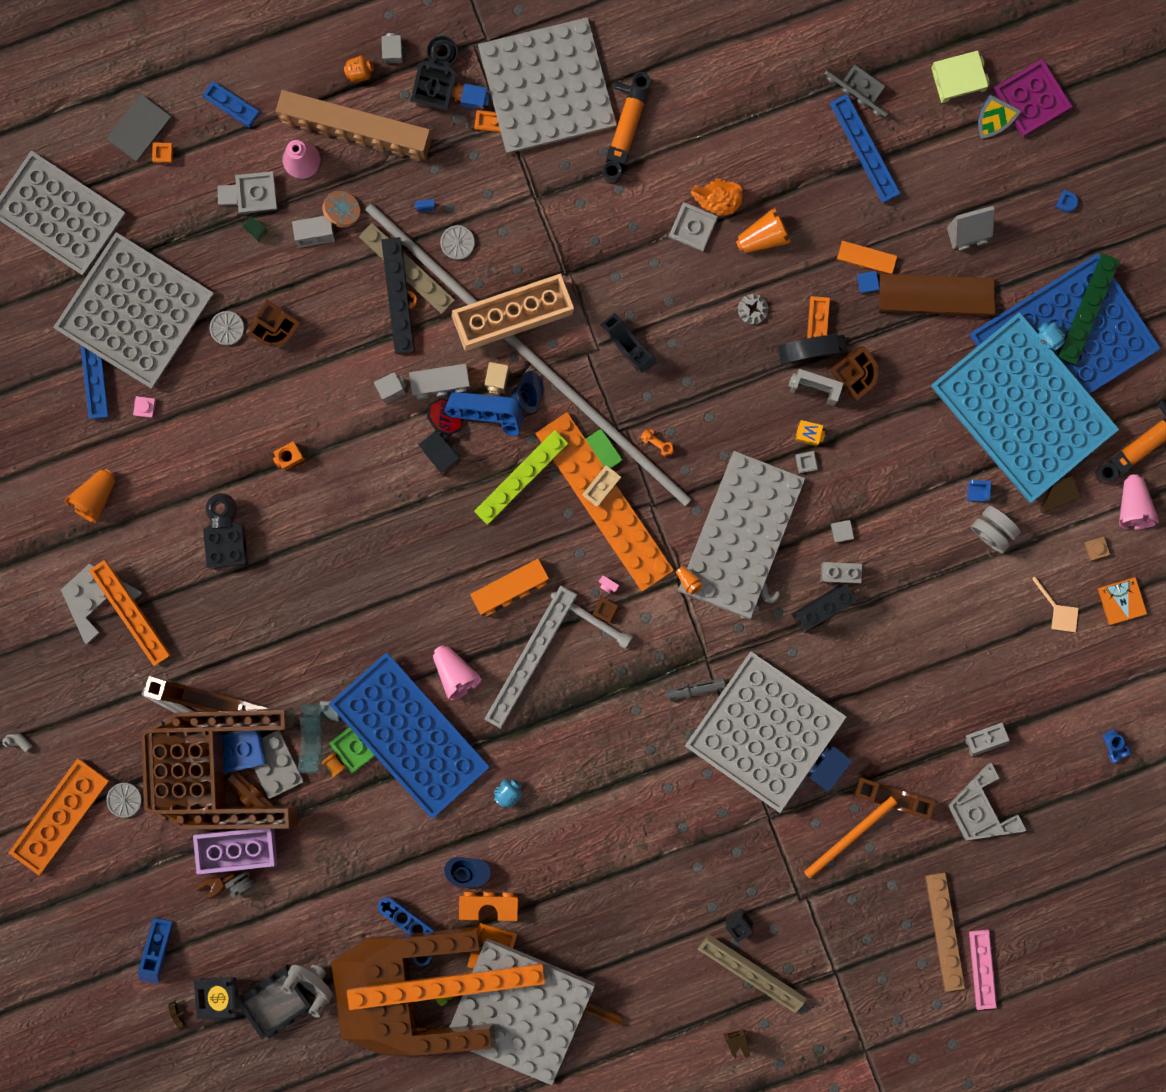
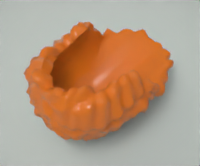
M718 178L714 182L711 181L705 187L695 185L691 190L695 201H698L702 208L722 216L733 214L741 205L743 199V189L739 184L726 182V180L722 181Z

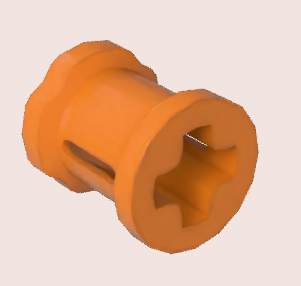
M335 752L321 762L322 765L329 769L333 778L346 768L336 758Z

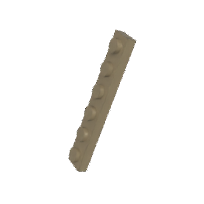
M371 223L359 238L384 261L381 239L388 238ZM403 252L407 283L440 314H443L455 300Z
M708 934L698 947L699 951L792 1012L796 1013L805 1003L807 998Z

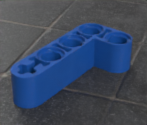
M453 392L450 394L445 407V413L453 418L501 423L503 431L510 436L519 434L524 420L521 404L514 398Z
M383 897L378 903L379 912L408 934L415 933L413 930L415 924L422 925L423 932L437 931L393 897ZM389 901V902L391 903V904H390V907H391L393 910H395L396 907L399 908V909L395 912L394 916L391 915V914L393 913V911H392L391 909H389V908H388L387 910L384 909V906H385V905L383 904V902H384V903H387V902ZM399 913H406L408 920L400 922L398 920ZM434 955L427 956L426 961H420L418 957H413V961L418 966H425Z

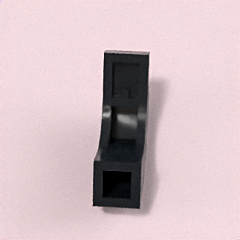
M616 313L600 324L613 344L637 371L639 370L643 373L657 362L654 356L639 343L625 322Z
M837 334L806 338L778 346L781 365L794 364L825 356L848 354L845 335Z

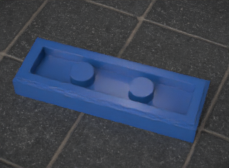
M214 81L211 82L202 95L204 99L248 128H251L260 114V111Z

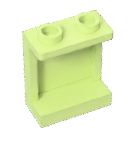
M978 51L933 63L931 69L941 103L948 102L950 98L980 90L981 92L986 91L989 85V77L984 73V60L982 56H979Z

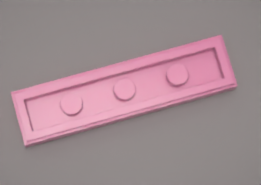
M988 929L969 931L976 1009L997 1008L990 932Z

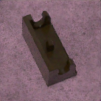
M742 1029L723 1034L734 1058H737L735 1049L739 1050L740 1048L745 1058L750 1057L747 1041Z

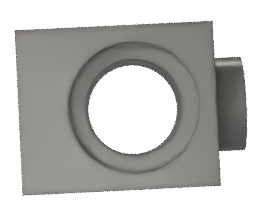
M388 33L386 36H381L384 64L403 63L401 36L396 33Z

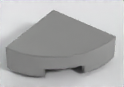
M320 701L323 713L331 720L339 721V715L329 705L330 702Z

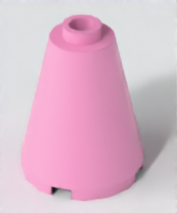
M301 140L291 141L283 154L285 170L289 175L299 179L309 178L314 175L321 161L317 148L313 144Z
M1130 475L1128 479L1124 480L1119 526L1123 529H1129L1128 526H1134L1135 529L1152 527L1155 525V522H1159L1144 478L1139 475Z
M442 645L435 649L433 659L449 700L463 697L468 694L467 690L471 686L474 689L480 684L482 680L480 676L449 646L444 647Z

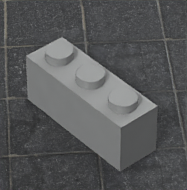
M466 364L409 372L412 395L414 398L417 397L418 400L428 399L429 395L436 394V397L447 396V392L453 391L466 393V389H470Z

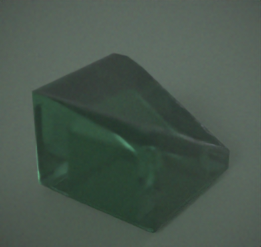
M250 217L242 226L257 242H260L268 233L267 229L254 217Z

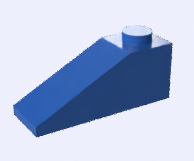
M153 918L138 969L140 981L159 984L165 963L172 921Z

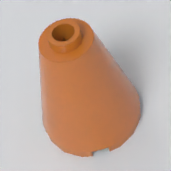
M776 208L771 209L738 236L739 240L736 243L740 251L744 250L745 253H750L791 243L790 238L786 240L785 236H787L788 232L780 215L775 216L774 214L777 211Z
M107 469L104 471L99 470L72 492L64 502L69 507L73 505L75 512L84 519L97 523L114 486L115 479L113 477L115 475Z

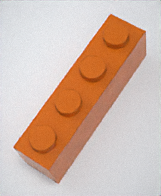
M536 559L471 593L470 596L480 615L485 614L487 617L495 613V608L502 605L504 608L512 604V599L517 596L521 599L530 594L529 590L535 587L538 590L546 586V581L549 578L539 559Z

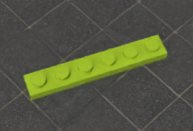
M554 430L474 512L489 525L569 443Z

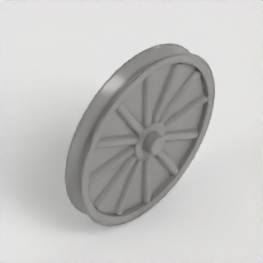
M460 225L451 226L446 229L440 241L444 254L454 260L468 257L475 246L472 232Z
M223 311L215 315L211 320L210 334L221 345H233L242 338L244 323L236 313Z
M119 783L108 792L107 806L110 812L117 817H130L140 809L142 796L136 786L130 783Z

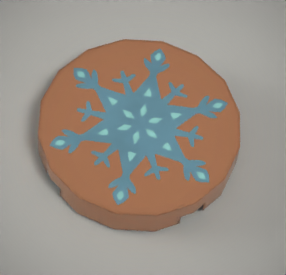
M334 191L328 194L322 206L323 214L331 224L334 223L341 228L349 227L360 216L359 203L355 197L347 192Z

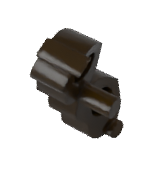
M176 1000L168 1003L170 1015L180 1031L188 1028L180 1017L185 1014L184 1011L178 1013Z

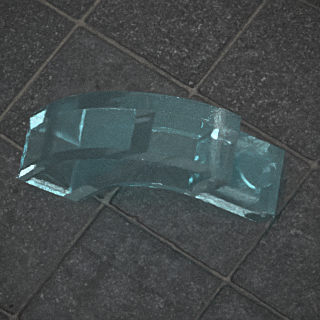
M302 705L300 713L301 750L298 772L318 773L322 756L321 705Z

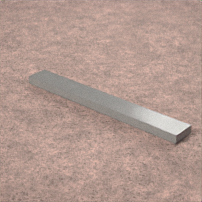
M563 586L559 587L487 713L486 721L500 729L502 728L576 599L577 594Z

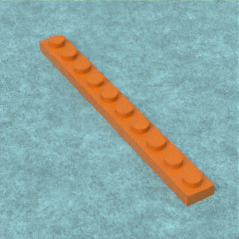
M543 963L352 988L347 989L349 1010L543 985L545 984Z

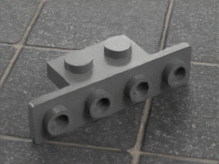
M854 64L845 79L831 69L826 70L824 73L827 75V80L831 83L841 85L845 93L858 97L857 101L859 103L872 107L873 113L882 118V116L887 117L890 114L888 110L875 102L886 85L857 64Z

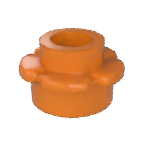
M460 83L457 86H453L451 97H454L456 102L457 100L461 101L464 86L460 85Z

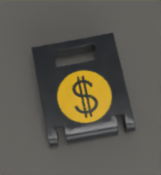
M236 977L198 978L194 980L197 1019L233 1018L240 1016L239 1012H231V1010L239 1008L237 985H228V982L236 981Z

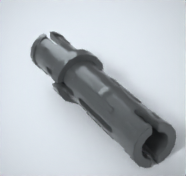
M722 677L666 689L668 701L680 698L689 699L690 696L724 690L725 683Z

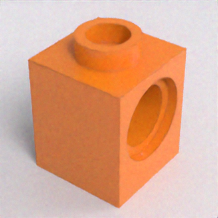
M294 441L273 452L276 456L273 458L278 468L282 467L283 470H287L305 460ZM286 452H291L292 459L285 462L283 455Z

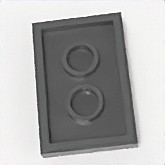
M141 94L106 139L138 163L172 117Z

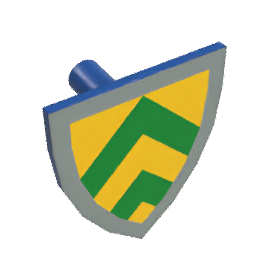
M990 94L980 110L978 118L980 138L991 137L1002 132L1012 124L1021 110Z

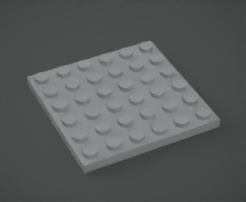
M588 17L478 44L506 154L616 127Z
M116 232L53 328L150 389H153L214 293Z
M750 651L685 747L781 813L847 717Z
M486 938L472 972L543 963L545 984L463 995L450 1027L493 1023L496 1041L491 1049L471 1050V1052L552 1085L595 983Z

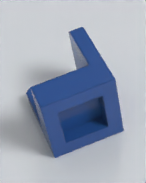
M968 481L967 501H989L991 481Z

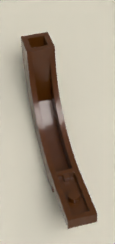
M151 676L148 678L143 694L158 700L205 711L269 709L216 692Z

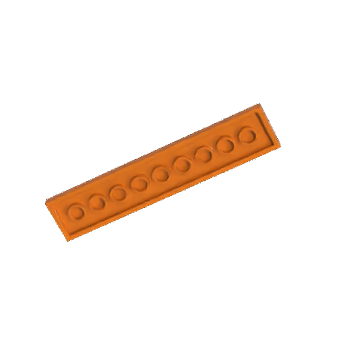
M566 412L535 434L541 443L554 430L569 443L553 461L641 592L674 571L617 485L612 488L598 507L582 496L604 466L569 414Z

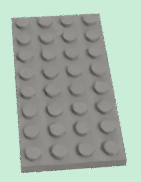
M733 451L687 567L689 571L702 580L703 587L697 593L691 595L685 591L681 583L678 592L750 620L805 478Z

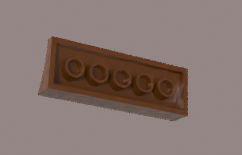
M900 274L879 275L878 313L993 317L995 315L994 278Z

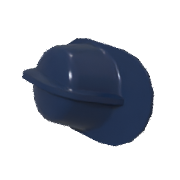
M527 371L523 374L519 385L512 391L511 398L519 401L522 411L529 413L537 411L543 394V382L540 376L534 371Z
M455 857L450 859L444 867L446 879L458 888L480 887L489 880L491 875L488 864L479 859Z

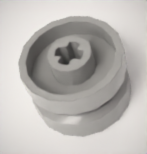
M988 506L982 512L983 519H976L970 527L987 545L999 553H1004L1010 546L1008 540L1014 541L1021 531L1006 515L996 508Z

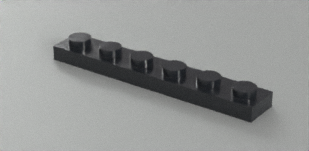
M401 237L381 239L395 354L415 352Z

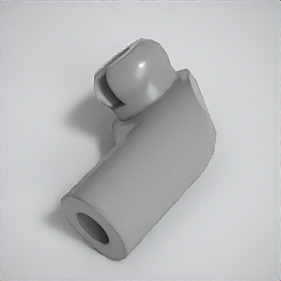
M9 734L2 741L5 747L20 746L25 753L33 747L21 734Z

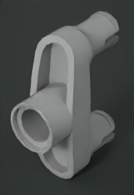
M292 965L288 971L287 979L281 986L285 993L292 994L299 982L314 994L316 999L308 1011L314 1017H320L325 1005L333 997L331 990L323 982L326 975L325 970L316 965H311L309 970L302 966Z

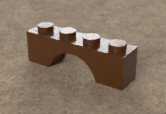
M858 777L853 796L878 804L884 803L892 796L897 801V804L893 807L894 809L928 820L931 818L935 805L933 800Z

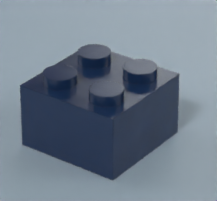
M826 747L820 755V759L812 766L806 777L823 790L829 792L852 760L835 747Z

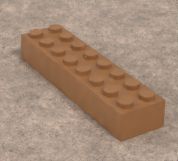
M281 90L275 111L285 126L293 127V125H296L301 130L307 132L312 130L318 131L320 135L325 137L330 135L337 136L338 140L344 142L352 140L359 146H374L373 149L382 152L389 150L396 156H403L404 154L410 156V159L415 161L427 159L432 141L429 129Z

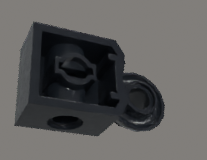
M440 35L434 37L427 46L429 61L419 63L410 103L447 112L456 77V72L449 65L456 60L458 54L456 43L451 38ZM444 47L448 53L446 56L441 57L437 54V49Z
M215 494L209 498L205 509L207 517L211 521V524L203 529L206 567L216 569L248 565L245 527L233 522L237 513L236 502L228 494ZM223 503L225 510L219 514L216 511V507L218 504Z

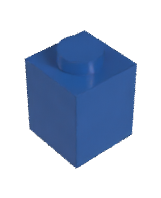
M464 84L461 106L484 111L485 105L488 106L490 101V94H487V88Z

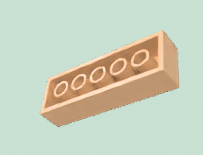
M558 274L452 311V319L465 351L570 316L573 313L574 307L562 276Z

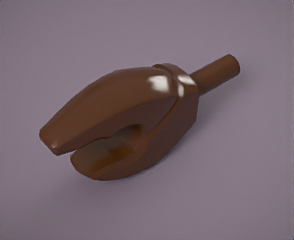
M233 873L223 879L221 876L208 877L198 883L194 891L210 886L211 891L203 897H215L225 889V883L236 878Z

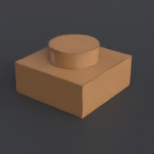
M1104 537L1084 542L1090 561L1110 555Z

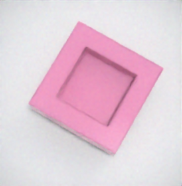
M136 396L133 415L154 418L156 399Z
M602 576L599 580V583L602 584L600 588L609 594L611 591L615 593L619 587L618 584L605 576Z

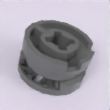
M249 871L244 872L225 884L226 889L230 890L232 898L256 884L254 880L250 879Z

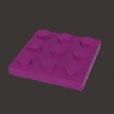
M1043 59L993 88L994 93L999 99L1021 110L1013 123L1022 137L1072 108V105Z

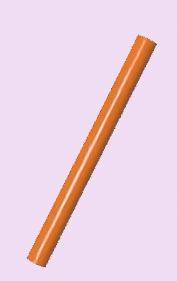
M892 796L889 797L804 871L806 876L811 879L897 804V801Z

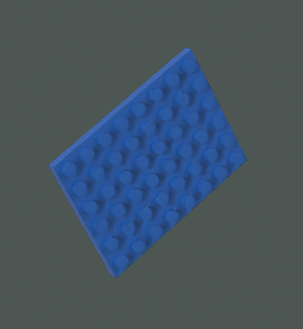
M1098 253L970 333L969 336L976 347L1019 312L1037 333L1039 332L1038 328L1043 323L1048 322L1050 324L1056 322L1067 335L1100 255ZM1114 277L1077 364L1074 366L1061 360L1089 394L1160 349ZM1062 346L1053 351L1056 356H1058Z

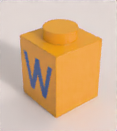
M801 420L798 425L795 441L818 446L819 442H823L825 431L822 430L823 425Z

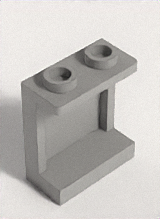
M799 369L797 373H793L788 385L791 387V393L796 391L798 384L830 393L826 404L834 406L838 402L843 383Z

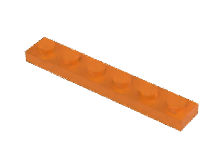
M105 559L91 568L89 572L153 666L169 657L171 653L108 561Z

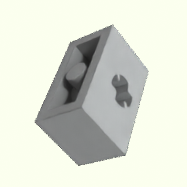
M395 372L374 382L385 404L406 394L404 389L407 387L401 375L396 376Z
M821 563L820 583H861L862 564Z

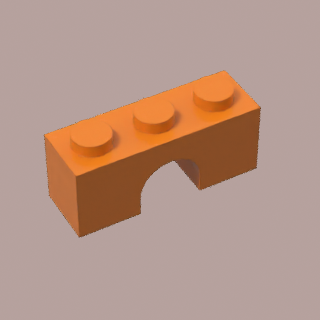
M464 891V895L460 894L459 920H479V911L484 905H492L496 908L498 921L518 920V896H514V892H503V895H495V892H483V895H475V891Z

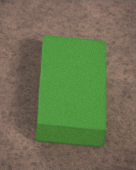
M602 429L585 439L604 467L607 465L611 469L622 461Z

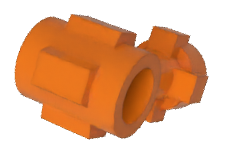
M646 428L640 437L644 443L650 442L661 449V455L664 457L674 453L672 443L662 442L653 435V430Z

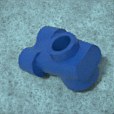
M1111 729L1102 735L1109 751L1108 757L1111 763H1116L1121 758L1132 753L1128 744H1125L1124 738L1115 729Z

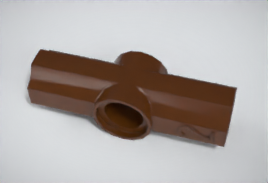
M238 771L232 774L225 782L246 806H274L256 785L251 784Z

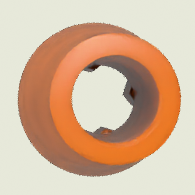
M681 566L676 571L687 593L689 592L693 595L703 587L702 580L685 566Z

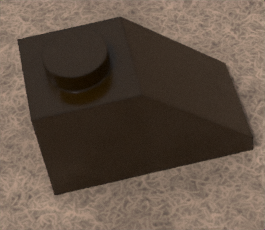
M1064 475L1048 489L1040 508L1041 513L1081 498L1072 476L1066 478Z

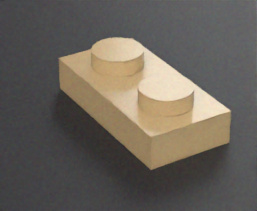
M606 465L582 496L598 507L621 477Z

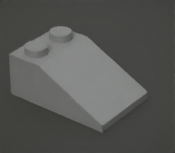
M994 206L961 214L953 219L947 227L953 250L959 248V251L970 248L972 244L977 243L980 246L988 243V240L993 236Z

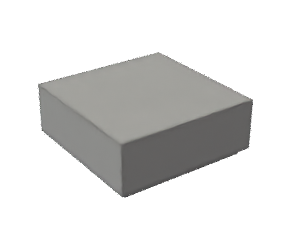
M236 185L218 186L219 206L238 205Z
M814 451L795 455L799 474L818 470Z
M850 520L831 524L834 543L854 539Z

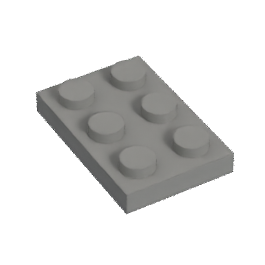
M280 730L261 738L267 764L254 766V769L268 799L303 783L304 780Z

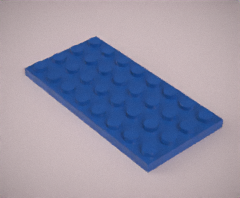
M387 652L329 703L334 711L431 819L490 767Z

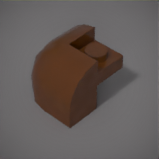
M266 299L250 322L246 333L266 346H280L291 338L300 321Z
M860 346L842 357V360L829 370L837 381L843 383L842 390L851 399L858 400L876 384L879 367L865 346Z

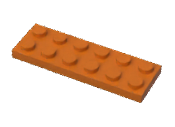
M77 758L8 853L40 876L110 780L83 760Z

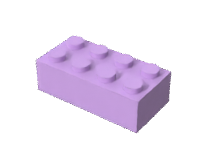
M274 828L239 829L193 835L197 874L277 865Z

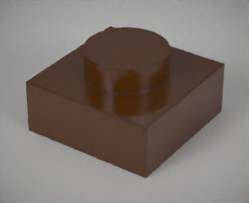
M601 597L592 615L610 623L618 605Z

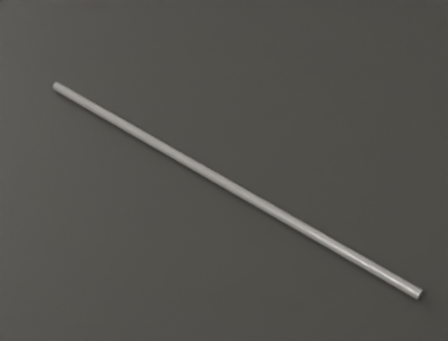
M372 203L366 208V211L395 238L401 237L402 245L467 305L478 302ZM515 335L504 338L684 506L692 500Z

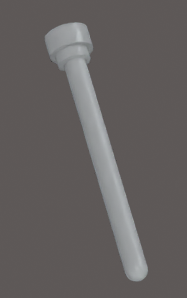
M557 592L551 593L552 599L554 598ZM574 603L569 609L617 639L616 642L624 649H626L633 638L631 634L627 632L626 634L624 632L620 633Z

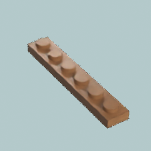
M942 872L925 875L944 991L965 989L946 874Z

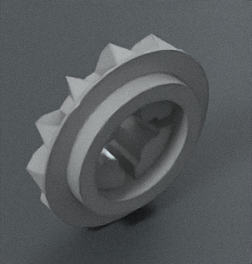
M750 294L744 296L739 302L738 314L744 322L758 324L768 314L767 302L761 295ZM757 302L756 309L759 312L754 311L753 314L749 316L750 308H748V306H753V304Z

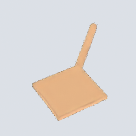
M1033 577V581L1054 607L1051 629L1076 632L1078 608L1056 605L1037 578Z

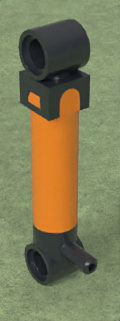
M645 72L636 73L632 78L631 86L616 82L614 89L626 92L628 95L606 157V164L603 167V178L610 184L617 183L621 178V168L625 167L635 131L650 90L651 79ZM643 80L646 82V85L639 87L636 82ZM609 169H615L617 171V174L615 176H610L607 174V171Z
M1161 401L1157 406L1166 416V403ZM1166 417L1108 459V463L1099 466L1095 472L1096 479L1103 484L1114 481L1118 476L1125 473L1133 465L1166 441ZM1104 468L1110 471L1111 475L1109 478L1103 475Z

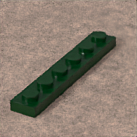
M1104 253L1100 255L1066 335L1065 343L1062 345L1057 356L1060 360L1074 366L1077 364L1120 260Z

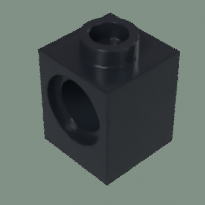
M741 908L726 917V929L738 943L753 934V922Z

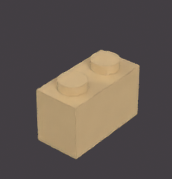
M489 362L485 387L490 394L500 395V393H505L509 376V367L507 365Z

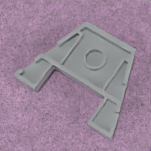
M88 564L61 589L85 644H89L100 634L99 630L88 620V617L108 599L89 572L94 567L92 564ZM121 581L134 601L143 594L140 590Z
M988 763L947 805L965 840L1026 831L1019 815L999 823L984 794L982 787L999 779L992 763Z

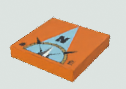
M1136 577L1097 588L1109 625L1147 614Z

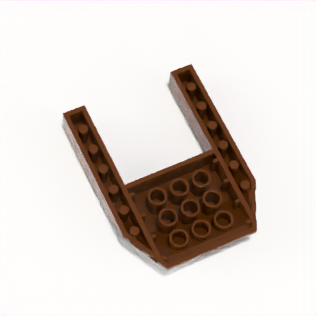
M293 708L177 712L142 732L144 810L150 814L157 815L158 818L174 824L179 829H273L298 826L297 806L225 807L222 731L294 728Z
M481 926L366 938L334 959L331 964L341 1039L383 1055L417 1056L491 1049L496 1043L493 1023L417 1031L414 1002L349 1010L347 989L411 981L408 962L410 957L479 951L483 947Z

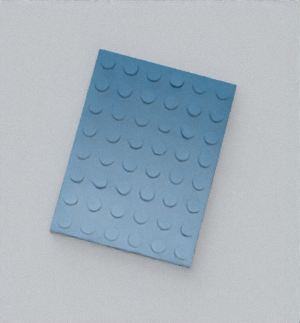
M1019 312L934 382L931 387L1025 499L1032 503L1119 429L1051 349H1047L1037 338L1038 333Z

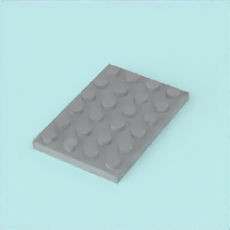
M30 151L0 195V221L83 276L88 272L126 216L123 210L33 151Z

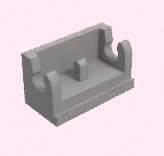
M325 216L292 221L294 238L298 248L335 242L333 225Z
M999 723L966 735L965 742L969 746L970 756L973 757L1007 745L1009 738L1003 723Z

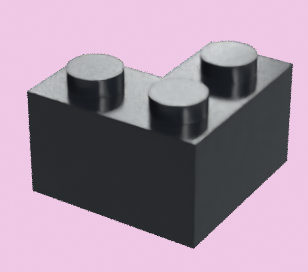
M435 431L418 445L442 476H444L461 463L459 459L461 455L454 445L450 447L447 444L449 440L444 434H439Z

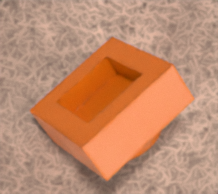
M153 143L152 162L172 164L173 144Z

